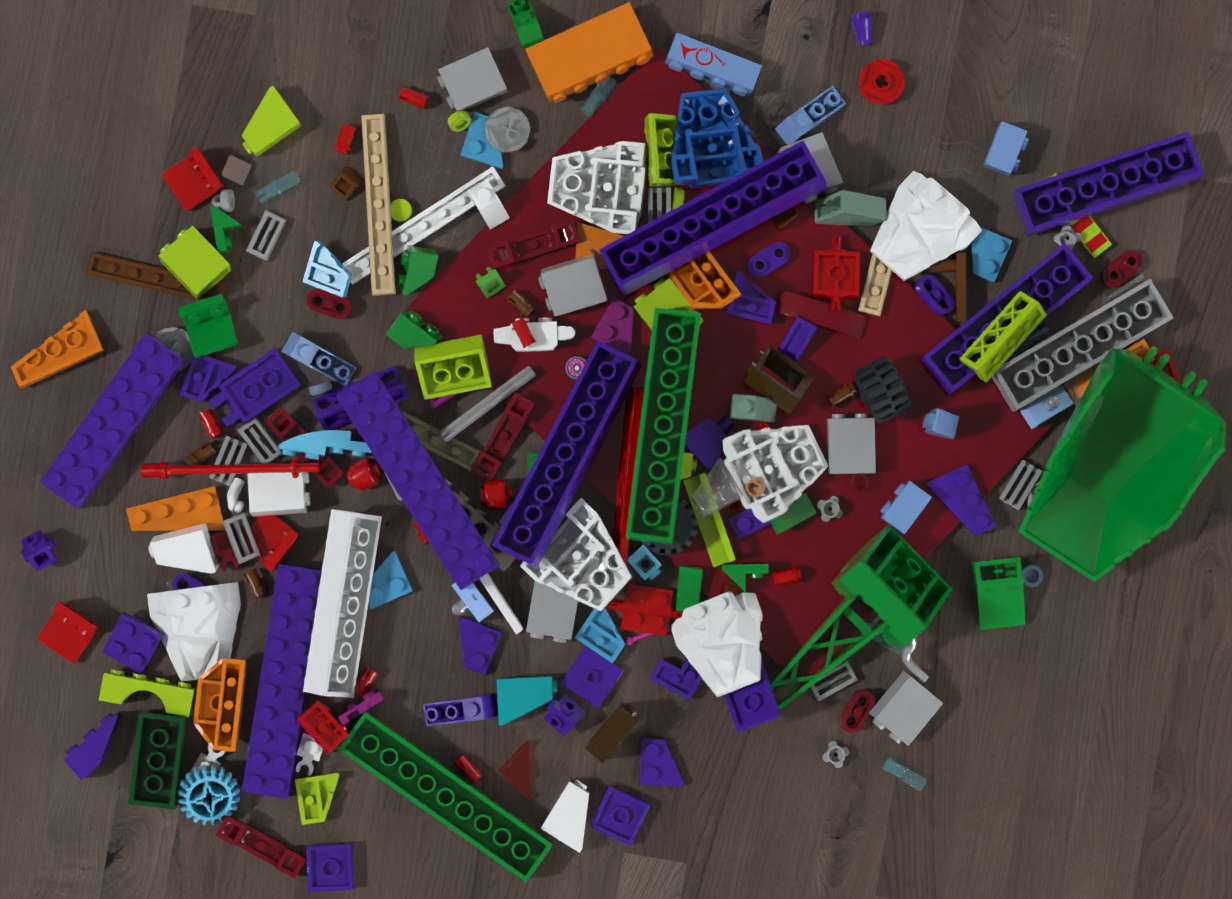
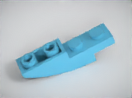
M342 430L306 433L278 445V450L283 451L282 455L296 457V453L306 454L305 458L319 460V456L323 457L326 448H330V453L343 454V450L351 451L352 456L364 458L366 454L372 453L366 443L350 441L351 431Z

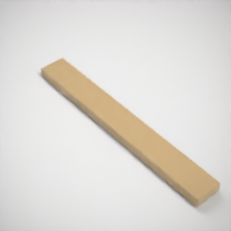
M361 115L372 295L396 294L385 115Z

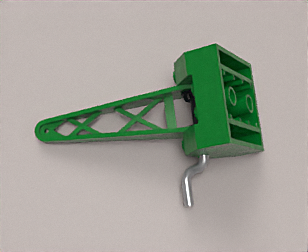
M890 524L886 525L845 564L840 571L841 573L832 582L837 592L844 595L845 598L770 682L772 691L775 686L789 684L787 697L776 699L779 710L879 633L895 649L905 647L902 651L903 663L922 683L929 678L912 660L911 654L916 648V637L928 627L953 589ZM856 599L864 600L866 604L870 605L879 614L880 620L871 628L849 606L852 601ZM842 612L863 633L862 636L835 640ZM834 622L831 640L815 643ZM852 643L831 660L835 645ZM829 647L826 663L823 668L813 675L796 677L799 659L807 650ZM793 667L791 678L782 679ZM805 681L793 691L794 683Z

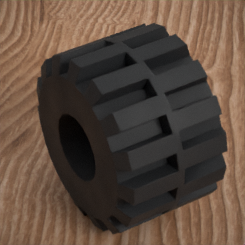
M883 356L854 370V378L859 394L866 408L879 424L912 409L911 399L896 367L887 356Z
M678 498L672 545L642 541L647 549L658 555L672 556L683 552L690 546L696 537L698 522L695 511L687 504L688 502Z

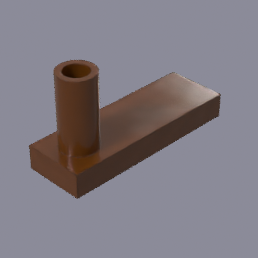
M956 253L954 259L940 260L930 265L928 272H954L955 323H965L966 253Z

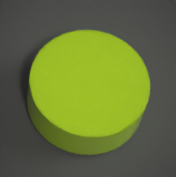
M464 110L457 111L448 118V124L454 132L467 129L472 122L469 113Z
M675 188L672 210L684 204V189Z
M397 199L391 203V217L393 220L405 222L411 217L412 207L408 201Z

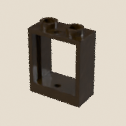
M770 344L766 351L760 350L747 369L746 373L749 376L745 383L790 414L815 378V375ZM764 365L795 387L794 391L792 392L761 370V367Z
M620 704L585 745V749L603 764L638 723L639 720L636 717L638 712L629 704L625 707Z

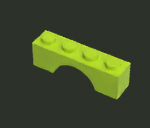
M111 669L110 672L103 674L99 695L100 701L124 704L134 692L146 690L160 697L164 703L166 713L185 717L192 716L197 689L191 688V683L178 682V685L169 684V679L156 677L155 681L147 680V675L133 673V677L124 675V671Z

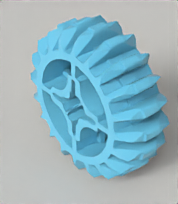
M204 764L202 771L195 767L193 769L194 775L187 772V780L182 779V787L178 788V794L181 795L178 797V803L182 804V812L187 811V818L194 816L193 821L195 823L201 819L202 824L205 826L207 821H211L212 825H215L216 819L223 822L224 815L232 816L231 810H236V803L240 801V796L237 795L240 793V788L236 786V778L231 779V772L224 774L225 770L223 767L217 771L214 764L211 766V769H207V766ZM211 781L217 782V783H219V784H221V785H220V786L213 785V784L211 783ZM203 782V786L201 788L196 789L195 792H191L196 785ZM207 788L209 789V793H211L212 795L211 802L209 801V797H206ZM223 798H226L221 805L215 807V804L218 801L223 800ZM197 804L205 805L206 808H201Z

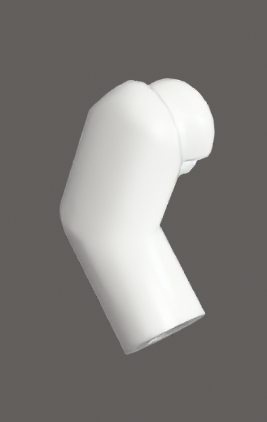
M234 478L227 492L228 508L230 511L241 513L244 507V502L239 501L238 496L245 482L239 478Z

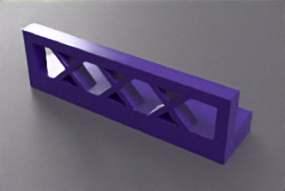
M396 365L377 373L396 403L409 398ZM395 374V380L384 382L387 377ZM358 381L312 400L324 431L333 430L352 422L336 395ZM331 402L329 407L320 409L319 405Z

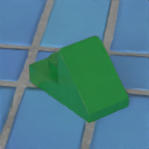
M215 206L210 207L217 251L220 254L230 253L229 247L232 246V239L230 233H226V230L242 228L243 226Z
M721 564L722 570L744 592H746L745 574H750V578H763V573H768V564Z

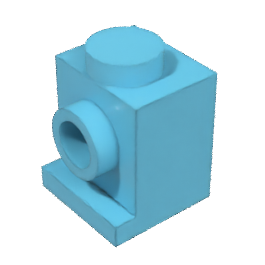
M644 545L627 559L644 580L648 577L652 580L661 572L659 569L661 563ZM645 559L650 562L648 568L641 566V562Z

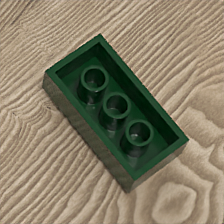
M149 711L139 712L128 804L173 810L178 807V788H180L188 717Z

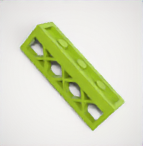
M1020 291L960 357L961 362L973 369L979 378L987 383L1046 317V312L1039 302ZM1022 300L1028 303L1024 309L1016 311V307ZM1012 318L1009 326L1001 328L1004 320ZM996 335V340L992 344L986 345V340ZM981 352V357L976 363L969 360L975 353Z
M706 473L684 480L683 482L692 508L695 511V516L713 567L736 560Z

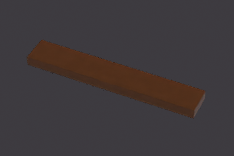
M91 252L87 275L197 300L167 269ZM218 282L198 301L219 294L223 295L225 283Z

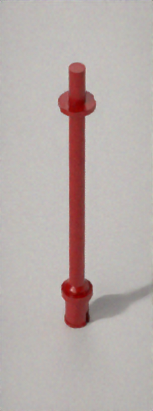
M293 458L291 464L171 466L167 461H163L161 464L141 465L142 478L161 477L162 480L169 479L171 475L291 473L293 478H298L300 472L320 471L319 463H299L298 458Z

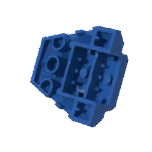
M726 88L681 94L671 156V167L675 184L689 185L693 189L718 186L763 162L761 149L758 143L755 144L749 134L750 129L747 125L743 124L739 117L740 112Z

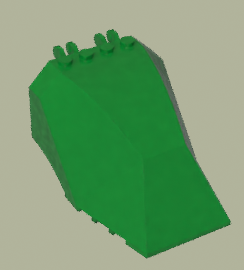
M1154 345L1148 350L1144 358L1133 351L1112 348L1098 365L1051 454L1018 530L1020 534L1094 582L1116 567V564L1121 560L1133 555V552L1139 547L1151 542V539L1160 532L1169 529L1182 513L1183 508L1199 483L1226 447V422L1207 400L1199 396L1208 381L1201 379L1192 391L1187 387L1195 379V372L1190 371L1182 383L1161 371L1170 356L1166 353L1163 354L1155 366L1149 363L1158 351V348Z

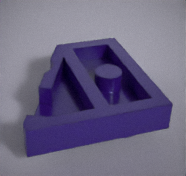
M737 271L734 285L741 295L728 304L726 314L771 325L776 301L750 281L741 271Z
M193 355L180 395L201 403L204 402L220 384L236 371L237 366L205 355L195 358Z
M460 617L463 666L485 675L502 632Z
M641 738L640 785L684 786V782L664 739Z

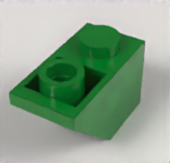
M514 0L507 3L523 50L544 41L530 1Z
M413 245L407 246V251L403 252L401 264L403 265L402 273L398 274L396 282L402 295H408L434 277L438 254L435 249Z
M408 309L400 313L386 334L403 348L435 345L443 338L435 326L426 324L421 320V316L417 312L409 311Z

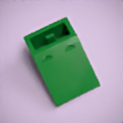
M1020 557L972 562L980 630L1025 625L1024 588Z

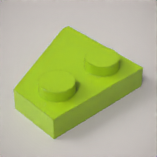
M339 772L295 779L302 825L324 822L326 820L340 776Z

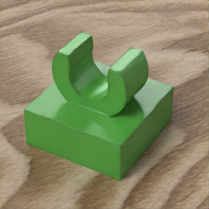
M487 267L486 269L489 273L483 277L478 273L476 275L478 279L476 283L486 298H489L506 287L495 269L492 270L490 267Z

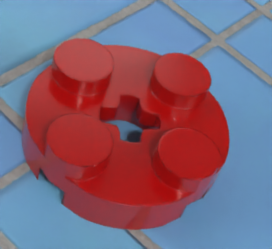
M878 59L863 68L858 84L861 95L868 102L875 105H888L901 95L905 80L896 63L887 59ZM881 76H884L885 82L888 85L882 88L877 87L878 84L875 82V79H880Z

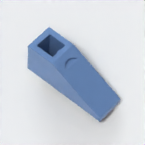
M831 86L787 117L775 129L785 143L789 145L801 139L846 105V102L836 89Z
M293 331L282 349L283 353L343 386L348 385L357 368Z
M934 409L930 413L925 414L922 427L926 428L925 433L954 439L959 416L941 409Z

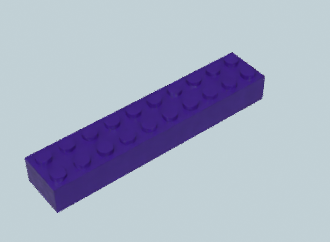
M804 140L599 250L621 292L626 296L828 188L812 154Z
M597 340L492 546L536 569L538 568L642 366L637 359Z
M372 372L336 395L338 401L460 591L500 566V563L377 372Z
M278 564L242 792L286 799L290 797L301 725L297 719L304 713L307 692H303L322 570Z

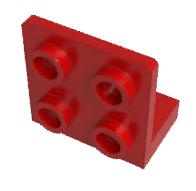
M197 146L189 151L191 155L162 173L169 187L187 212L225 188Z
M275 515L258 516L250 526L261 555L256 557V559L263 563L264 567L270 572L277 568L278 564H280L301 536V534ZM245 532L243 535L249 553L253 554V549Z
M60 601L54 606L53 610L55 612L37 637V640L72 664H75L100 626L65 602Z
M317 701L297 721L324 752L328 754L349 734L346 732L347 728L341 721H336L331 715L332 712L329 707Z

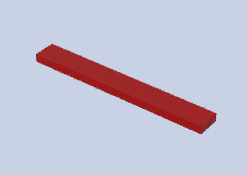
M631 387L626 395L612 541L625 564H627L629 540L626 539L639 438L643 396L642 387Z

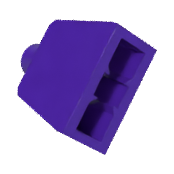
M727 415L717 424L709 417L686 432L685 446L709 470L724 452L723 440L728 437L726 433L735 424Z

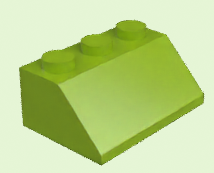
M652 113L644 118L650 187L665 188L679 185L674 182L671 167V156L678 117L676 115Z
M482 334L440 342L435 345L414 347V360L424 400L492 387Z

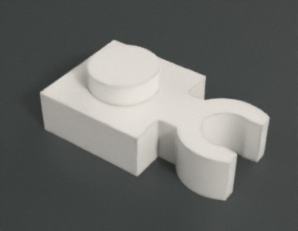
M303 733L297 755L302 756L303 759L297 764L296 772H300L302 765H307L309 767L308 775L310 776L314 771L312 761H320L323 749L308 733Z
M208 746V755L201 752L190 773L194 775L193 769L195 767L202 771L204 764L207 766V769H211V766L214 764L218 771L222 763L217 761V758L224 755L226 751L216 752Z

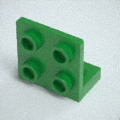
M222 294L178 308L180 317L186 325L195 358L238 345L230 310Z

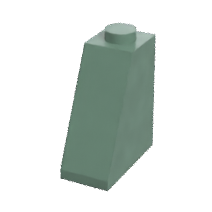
M842 190L814 201L816 224L873 226L887 221L886 198Z
M733 394L731 396L730 419L775 423L777 405L767 398Z

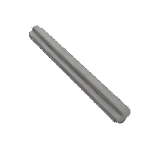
M530 366L520 371L441 430L439 434L442 439L448 442L534 378L535 372Z

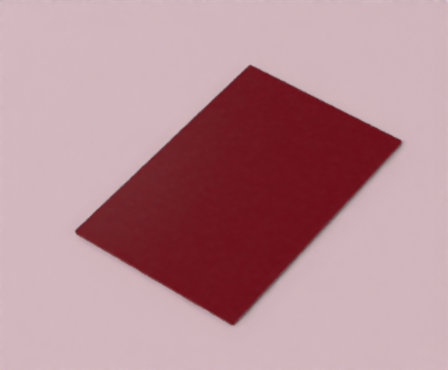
M660 47L652 52L653 57L647 63L639 65L504 206L510 218L491 230L486 225L408 306L409 311L417 312L421 316L422 321L435 326L439 330V334L443 336L441 342L482 334L492 387L489 388L493 392L527 366H530L535 372V377L515 392L535 403L526 423L544 441H546L577 381L567 375L565 370L566 363L575 356L582 357L587 361L597 342L591 336L613 297L633 308L631 357L637 359L642 366L631 387L643 388V406L652 330L634 309V306L637 304L635 300L643 293L649 295L655 290L652 287L662 278L665 281L668 280L670 276L667 273L624 296L611 271L599 269L608 295L607 301L554 316L553 311L548 310L545 298H548L546 289H541L538 277L541 276V270L575 259L576 243L534 258L495 268L506 287L489 298H486L476 283L478 280L476 275L479 273L483 277L488 274L487 267L494 270L486 250L487 246L538 232L570 220H574L576 230L577 222L605 230L547 203L552 158L578 151L593 150L595 147H606L621 141L646 144L644 118L648 114L678 116L682 93L706 91L687 72L683 70L678 72L669 68V65L665 64L668 54ZM749 133L754 143H758L763 161L774 156ZM647 155L645 162L647 173L644 199L638 228L648 223V188H660L650 187ZM689 185L665 187L671 188V211L675 188L685 190V204L717 186L694 189ZM653 193V220L657 219V193ZM662 193V215L666 214V193ZM802 201L792 206L798 215L781 230L771 219H768L709 251L733 284L736 272L741 271L743 275L775 301L779 290H783L827 304H831V299L827 297H813L814 250L826 251L832 249V237L837 235V244L838 236H842V249L848 252H860L859 298L840 299V308L867 317L860 339L817 325V330L797 361L798 364L814 374L815 378L790 414L777 406L775 423H766L773 429L809 425L828 464L827 419H832V414H846V418H855V414H869V418H873L859 394L854 378V370L883 356H887L892 361L901 376L910 396L912 409L882 424L875 420L876 473L828 474L827 467L801 493L802 495L807 494L816 514L779 534H776L772 525L769 524L738 540L728 519L747 509L743 506L728 475L724 496L713 494L736 559L724 564H768V573H763V578H750V574H745L746 592L722 570L721 565L713 567L699 525H697L696 537L687 549L676 555H664L678 569H680L681 565L704 568L702 592L709 599L726 592H732L734 596L741 593H755L763 614V620L760 621L762 641H760L759 647L782 669L845 598L844 595L837 592L832 582L841 573L840 571L845 564L870 539L888 525L887 522L880 518L883 515L881 509L888 500L892 502L897 495L894 492L901 482L906 484L907 481H911L932 497L905 534L896 530L925 559L960 523L959 519L925 483L967 464L982 497H984L1052 426V421L1049 419L1031 429L1019 411L1023 407L1012 412L992 377L986 383L977 374H974L948 395L919 359L956 329L943 316L935 314L917 292L893 271L890 276L881 316L858 311L872 257L871 248L847 225L816 224L814 201L805 204V201ZM775 242H782L789 247L790 257L782 266L761 278L754 277L749 273L748 262L760 251ZM775 250L774 254L776 257L783 256L782 250ZM759 261L755 263V267L761 270L764 268V264ZM514 290H517L530 303L533 302V306L536 307V310L528 317L529 323L538 322V318H552V322H557V326H571L576 334L572 340L558 341V346L552 351L517 352L511 345L494 343V329L511 326V323L516 321L515 319L523 318L520 315L521 312L506 300ZM728 304L723 308L695 309L697 313H701V318L704 322L699 326L686 432L709 417L716 424L725 415L730 418L731 396L733 394L766 398L745 383L749 376L746 371L761 349L766 351L770 344L777 349L780 347L796 318L774 312L771 325L726 314ZM764 365L761 367V370L792 392L794 391L795 387ZM851 382L857 391V394L854 395L855 398L851 397L837 406V408H834L827 396L843 387V383ZM515 392L503 400L507 405ZM626 397L584 477L615 509ZM934 409H941L959 416L954 439L925 433L926 428L922 427L925 414L930 413ZM731 419L735 426L726 435L730 437L740 431L749 429L756 431L761 428L759 425H763L765 422ZM684 446V453L692 454V452L686 446ZM720 457L709 470L697 459L696 473L691 472V477L680 480L678 498L688 502L687 504L692 508L683 481L706 473L710 485L712 476L717 474ZM832 496H836L839 499L838 504L843 511V515L840 518L834 517L828 522H824L821 519L822 513L817 507V503L820 500L826 501ZM792 566L794 568L799 567L802 580L798 581L797 584L792 582L775 587L772 572L791 569ZM856 599L849 604L864 621L875 612L864 600ZM843 612L840 615L835 640L850 638L858 629ZM834 622L815 643L831 640ZM841 644V645H835L834 648H833L832 655H833L843 644ZM829 647L807 650L799 659L796 677L815 674L826 663ZM793 667L787 672L790 676L792 674ZM803 681V682H797V683H798L799 685H802L805 681Z

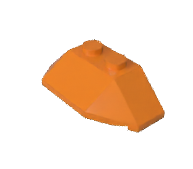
M709 251L668 273L693 309L723 308L741 295Z
M222 658L198 678L193 724L212 750L236 752L246 687V660Z

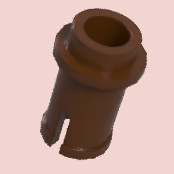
M514 290L506 299L521 312L520 315L522 317L528 318L536 310V307L533 306L534 303H530L517 290Z
M851 382L843 383V387L827 396L834 408H837V406L851 397L855 398L854 395L857 394V391Z
M207 441L194 452H189L190 455L186 458L191 465H200L217 452Z
M256 568L243 574L252 592L250 593L251 596L257 599L267 594V586L263 585Z

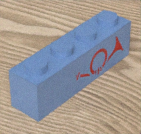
M676 33L665 64L669 65V68L678 72L683 70L698 80H703L704 78L711 81V84L716 87L732 89L733 93L739 96H750L762 65L680 33Z

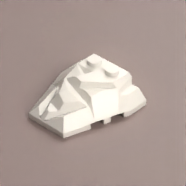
M621 141L606 147L600 146L595 147L593 150L578 151L553 157L547 203L609 232L617 234L631 233L638 228V222L642 215L647 165L645 164L646 144Z
M913 171L898 187L886 214L887 221L882 223L870 252L905 281L928 269L930 265L940 260L943 261L949 255L967 248L982 230L977 222L969 216L970 211L937 181L933 178L927 179L922 174Z
M809 425L789 426L780 429L763 428L756 431H751L750 429L743 430L723 440V451L726 455L724 467L743 506L747 510L752 509L755 517L762 523L784 514L789 509L788 507L791 503L797 500L802 495L801 493L828 467ZM761 477L765 481V491L759 497H753L746 491V484L751 478Z
M580 498L567 512L566 516L568 519L556 531L538 568L536 569L524 562L520 567L536 582L549 586L560 593H564L575 600L602 611L632 576L599 514L586 501Z
M238 582L147 594L150 618L156 630L164 634L161 639L181 682L197 680L220 659L231 658L232 644L241 608Z
M726 592L686 608L683 611L682 617L672 624L671 630L676 646L717 697L760 681L761 653L759 651V644L762 641L760 621L763 620V614L755 593H741L734 596L732 592Z

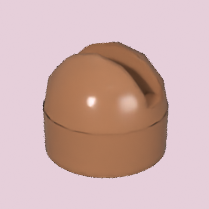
M761 477L751 478L746 484V491L753 497L761 496L766 488L765 481Z

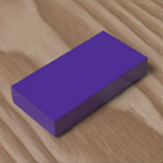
M798 315L778 349L797 362L818 326Z

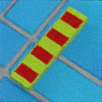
M1090 216L1067 223L1073 231L1081 234L1079 242L1092 259L1112 245Z

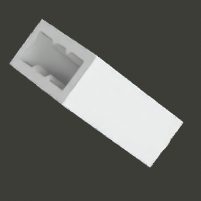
M300 472L298 478H293L291 473H248L249 512L252 517L307 513V506H311L310 492H306V484L309 483V472Z

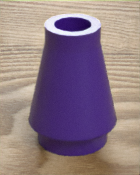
M870 11L851 14L852 20L850 22L858 40V46L872 44L873 17H870Z

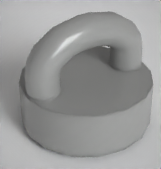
M223 189L221 194L212 199V205L221 208L222 212H232L235 206L234 192L231 189Z

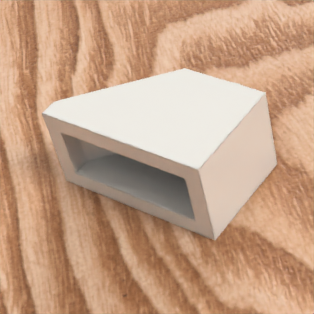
M488 179L467 190L490 230L510 218Z

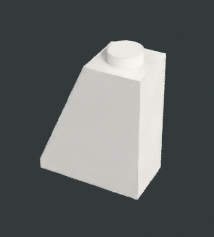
M206 523L154 536L150 542L149 553L152 558H155L158 565L206 573H215L219 567Z
M576 779L575 782L569 780L542 824L541 829L580 853L583 847L589 791L586 790L587 785Z

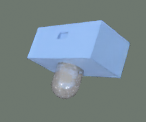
M1061 384L1027 404L1019 411L1030 428L1034 429L1074 403Z
M474 582L461 591L456 583L451 585L461 598L452 605V613L454 615L460 616L470 610L477 621L480 622L494 611Z

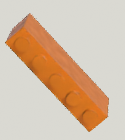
M630 2L525 49L549 103L561 102L571 93H581L589 85L603 83L608 80L609 76L616 73L618 75L623 74L629 70V67L635 64H645L653 57L652 49Z

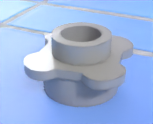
M1068 224L1063 225L1062 231L1054 236V241L1059 246L1065 243L1070 250L1074 248L1076 242L1081 240V234L1073 231Z
M832 496L826 501L820 500L817 503V507L822 513L821 519L824 522H828L834 517L840 518L843 515V511L838 504L839 499L836 496Z
M831 741L828 744L827 752L822 755V758L825 762H831L836 768H840L843 766L845 756L849 755V750L847 747H840L837 745V742ZM835 752L838 753L837 757L833 755Z

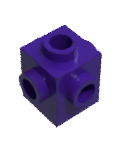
M41 529L21 540L23 546L21 554L27 563L30 562L36 571L57 561L53 550L56 545L51 536H45Z
M565 694L560 700L555 698L546 707L549 712L544 716V719L564 736L585 712Z

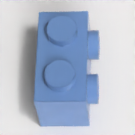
M1002 121L997 128L983 167L1009 176L1012 171L1016 172L1020 163V159L1017 158L1020 150H1025L1029 138L1025 137L1027 131Z
M907 481L906 484L901 482L894 492L897 495L892 502L888 500L881 509L883 515L880 518L902 534L907 532L932 498L911 481Z

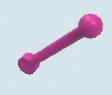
M643 633L634 637L628 636L625 637L624 643L631 645L634 641L653 634Z

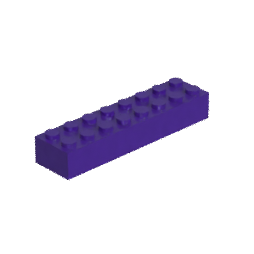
M1188 131L1015 189L1012 196L1026 235L1029 237L1198 180L1204 175Z
M1063 243L919 360L949 395L976 374L973 369L961 362L960 357L1020 291L1039 302L1046 314L1049 315L1091 281L1093 277L1070 248ZM1022 300L1016 307V311L1024 309L1028 303ZM1012 318L1004 320L1001 328L1009 326ZM996 335L989 337L986 340V345L992 344L996 340ZM981 352L975 353L969 360L976 363L981 357Z
M145 333L50 466L40 483L76 509L82 508L187 359L176 353L152 334Z

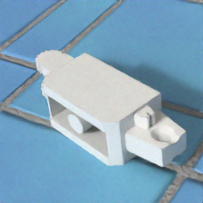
M538 318V322L527 323L537 342L523 348L515 330L512 331L513 326L511 324V326L494 329V343L511 345L517 352L552 351L558 346V341L572 340L576 333L571 326H557V322H552V318Z

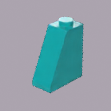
M552 676L497 678L499 725H505L553 700V694H557V680L552 681Z

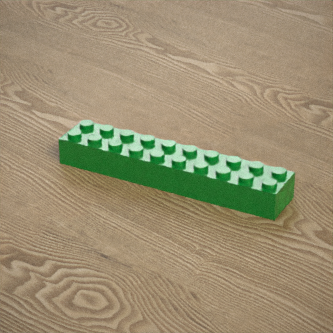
M655 307L626 539L668 545H672L701 313Z
M368 710L364 712L338 749L525 882L529 880L553 846V841L467 782L460 775Z

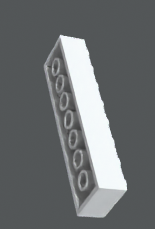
M331 510L303 692L322 696L354 698L381 516Z

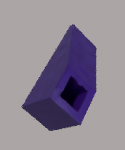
M495 693L423 704L426 726L484 720L498 716Z
M109 713L100 721L102 726L99 729L95 730L92 728L83 736L85 741L78 746L75 743L66 751L68 756L63 760L81 780L89 776L103 763L120 719V713L114 715Z

